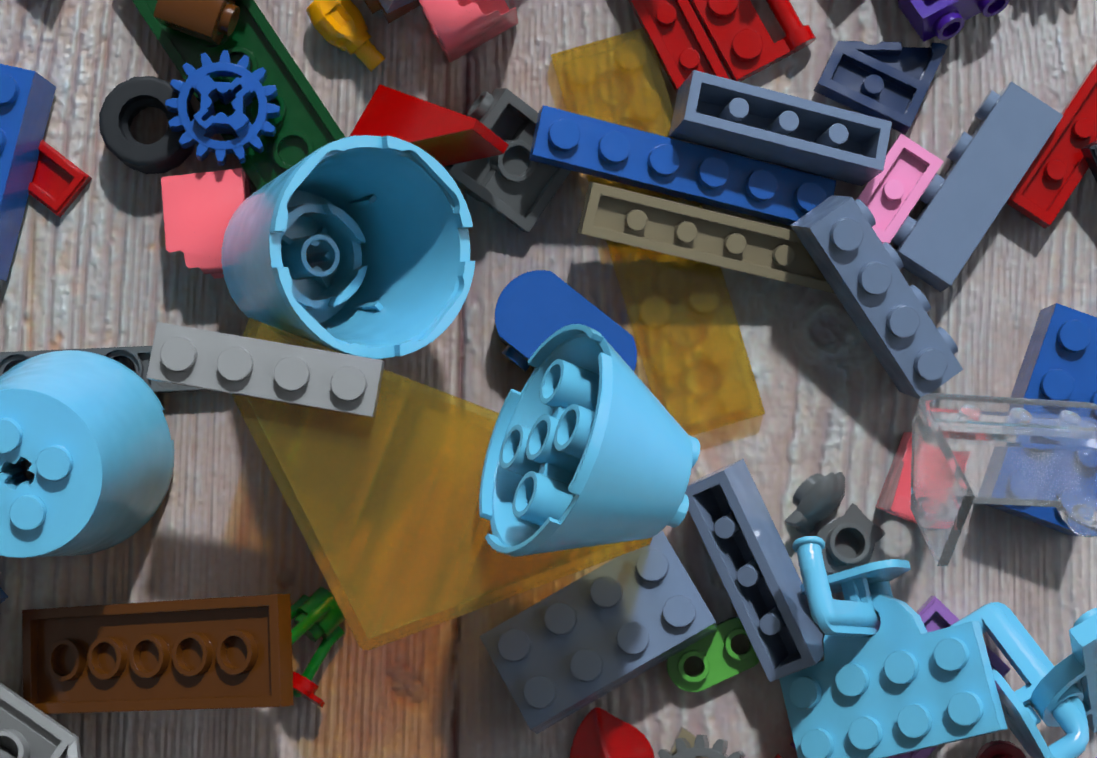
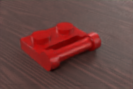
M688 0L730 77L734 81L741 82L800 51L816 40L810 26H803L789 0H766L786 36L776 43L771 39L750 0Z

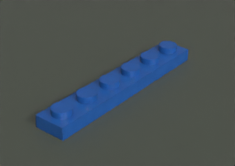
M544 105L538 113L529 156L531 161L789 226L827 198L834 195L836 180Z

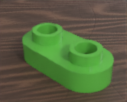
M739 617L729 618L718 623L715 632L667 659L668 675L677 687L688 692H699L748 670L760 662L751 642L748 650L741 654L733 652L731 648V641L734 636L738 634L747 636ZM691 656L699 657L703 662L701 672L694 676L686 674L683 667L685 660Z

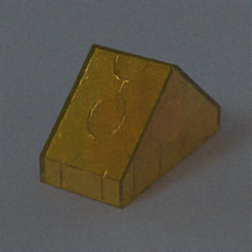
M249 318L243 333V337L340 353ZM385 369L383 370L375 418L231 394L359 647L363 650L375 649L650 545L653 538L517 557L492 549L485 539L487 533L492 534L490 520L484 519L479 515V493L485 456L499 413Z

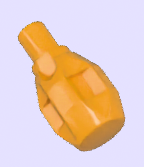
M314 0L306 8L314 28L323 38L340 50L347 51L350 55L355 54L370 72L386 59L369 40L372 36L367 32L368 27L364 18L351 0Z

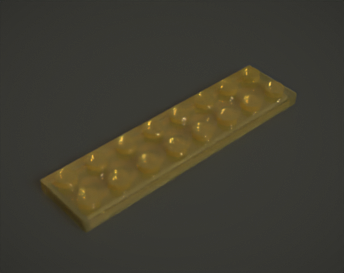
M644 28L551 54V62L566 111L669 137L674 111L654 46ZM585 174L588 185L589 182H595L703 209L702 203ZM605 240L649 389L687 434L694 436L764 415V407L721 267Z

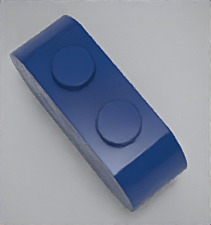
M535 270L524 273L513 279L501 292L495 308V324L501 342L507 346L502 354L524 372L531 366L528 365L527 361L538 347L557 330L571 324L585 325L601 333L627 365L635 371L637 349L633 336L553 272Z

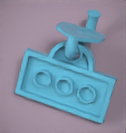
M805 536L793 542L792 548L797 553L803 584L800 585L801 592L807 597L814 623L825 634L823 639L824 661L779 678L798 758H889L1008 729L979 621H969L927 632L920 615L906 602L893 598L890 581L911 570L909 561L900 559L882 560L827 575L822 550L825 548V541L822 538ZM843 592L845 600L833 599L832 593Z
M999 602L988 603L952 624L951 626L969 621H979L982 634L988 633L1025 682V686L1014 692L997 670H992L1006 724L1027 753L1033 758H1078L1085 751L1088 744L1089 727L1094 733L1097 732V608L1087 611L1076 620L1073 628L1069 630L1072 654L1056 666L1051 663L1011 609L1005 604ZM1042 719L1049 727H1061L1067 735L1047 746L1036 725Z

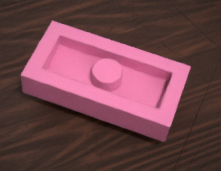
M902 133L897 137L886 154L883 172L867 182L857 197L873 214L876 224L872 228L882 244L884 242L888 244L891 242L944 162Z

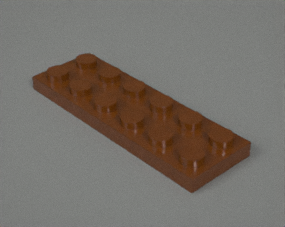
M290 594L22 610L23 698L45 714L294 706Z

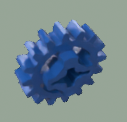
M222 50L220 61L212 63L206 52L202 53V67L196 70L192 65L185 63L182 67L187 77L186 81L172 79L170 82L172 90L179 97L165 100V106L168 111L178 113L179 115L169 120L168 124L172 132L185 130L179 139L180 146L183 149H187L194 144L198 145L196 149L198 160L203 162L209 153L212 152L216 155L218 165L224 166L227 154L234 153L241 164L245 163V149L251 147L254 151L262 153L264 148L259 137L261 135L274 137L276 134L275 127L267 121L268 119L280 117V106L267 103L278 96L276 86H262L267 78V71L262 67L251 73L249 71L250 58L246 55L237 64L231 63L228 50ZM232 77L235 79L230 83L215 82L212 78ZM195 92L200 100V110L193 115L194 119L190 121L189 103ZM256 96L258 100V114L252 125L246 116V107L253 102L252 98ZM218 100L224 105L232 101L231 105L234 113L229 117L222 112L216 114L213 104ZM215 134H232L236 139L219 141L211 138Z

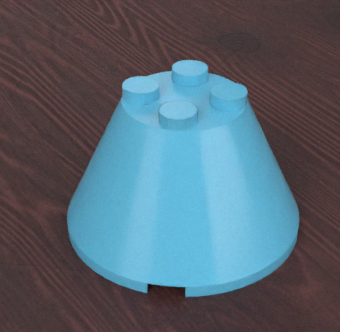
M571 324L557 330L538 347L527 361L528 365L536 368L522 391L510 389L495 423L483 465L479 493V515L484 519L490 520L492 534L487 533L485 539L492 549L509 556L517 557L648 539L657 535L666 525L673 528L679 526L684 520L689 507V499L685 492L689 483L691 469L697 462L700 454L699 440L687 434L601 333L581 324Z

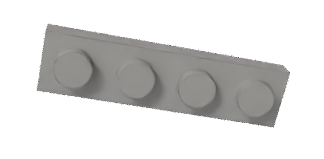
M157 322L146 378L375 418L385 362L378 359Z

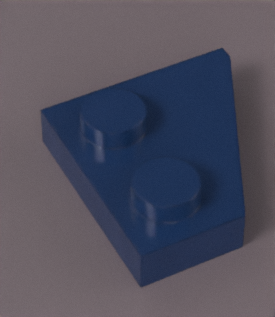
M838 41L814 91L861 114L891 121L892 129L906 134L914 121L948 46L943 43L934 42L931 43L929 48L902 47L901 42H880L876 45H868L862 41Z

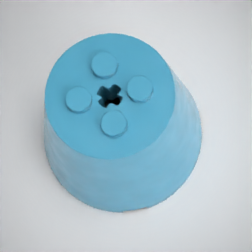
M354 135L333 141L317 149L241 203L231 217L224 234L221 251L222 270L229 293L239 309L252 322L269 332L343 354L372 359L400 357L413 353L433 342L450 326L460 312L469 293L475 269V261H470V237L468 228L473 227L467 203L453 178L435 158L423 149L392 136Z
M63 350L44 353L26 359L0 376V556L30 558L87 555L100 552L127 540L147 524L156 513L168 491L173 474L174 440H171L169 427L162 411L164 408L160 400L148 384L134 371L118 361L97 353ZM28 460L32 464L27 471L34 473V478L27 479L24 476L21 461Z

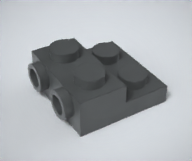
M507 88L495 89L492 94L484 91L471 105L467 115L479 120L509 144L505 153L501 155L443 167L460 189L475 200L485 203L521 231L529 233L571 170L529 160L538 118L536 110Z

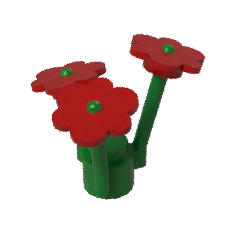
M319 587L310 597L303 594L291 606V620L294 619L296 624L291 630L292 645L302 635L307 636L314 642L321 636L323 638L302 675L293 671V696L296 698L303 697L323 708L325 702L315 695L319 686L312 682V679L332 646L345 634L339 625L349 616L344 605L323 587Z

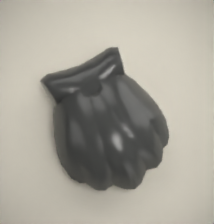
M832 472L826 476L817 473L807 478L798 487L793 496V504L797 508L785 520V523L794 526L801 534H809L814 531L815 524L830 516L840 506L845 496V477L843 473L838 472L834 474Z
M853 503L844 516L827 523L816 535L825 541V548L822 550L827 573H837L868 564L872 557L875 543L886 534L883 529L871 522L857 505Z

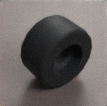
M154 76L133 77L118 84L106 96L99 113L100 134L107 149L126 166L144 174L166 173L179 167L192 154L195 147L194 144L187 149H183L180 146L179 139L185 130L172 132L169 124L163 137L152 144H142L137 142L132 136L130 126L133 118L145 108L156 107L161 109L166 114L168 121L179 115L178 113L168 111L165 106V100L179 97L172 90L170 82ZM189 103V119L192 121L195 112L191 103Z

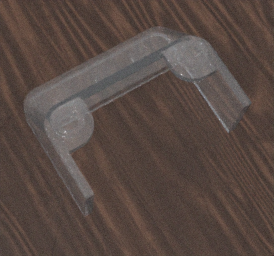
M929 393L919 399L912 419L910 508L937 566H948L972 504L1056 507L1071 531L1088 538L1097 536V404L1077 401Z

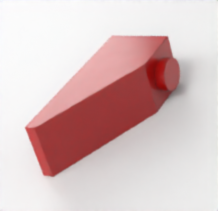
M381 84L377 87L350 136H392L405 140L423 149L442 166L501 155L505 153L509 144L475 118Z

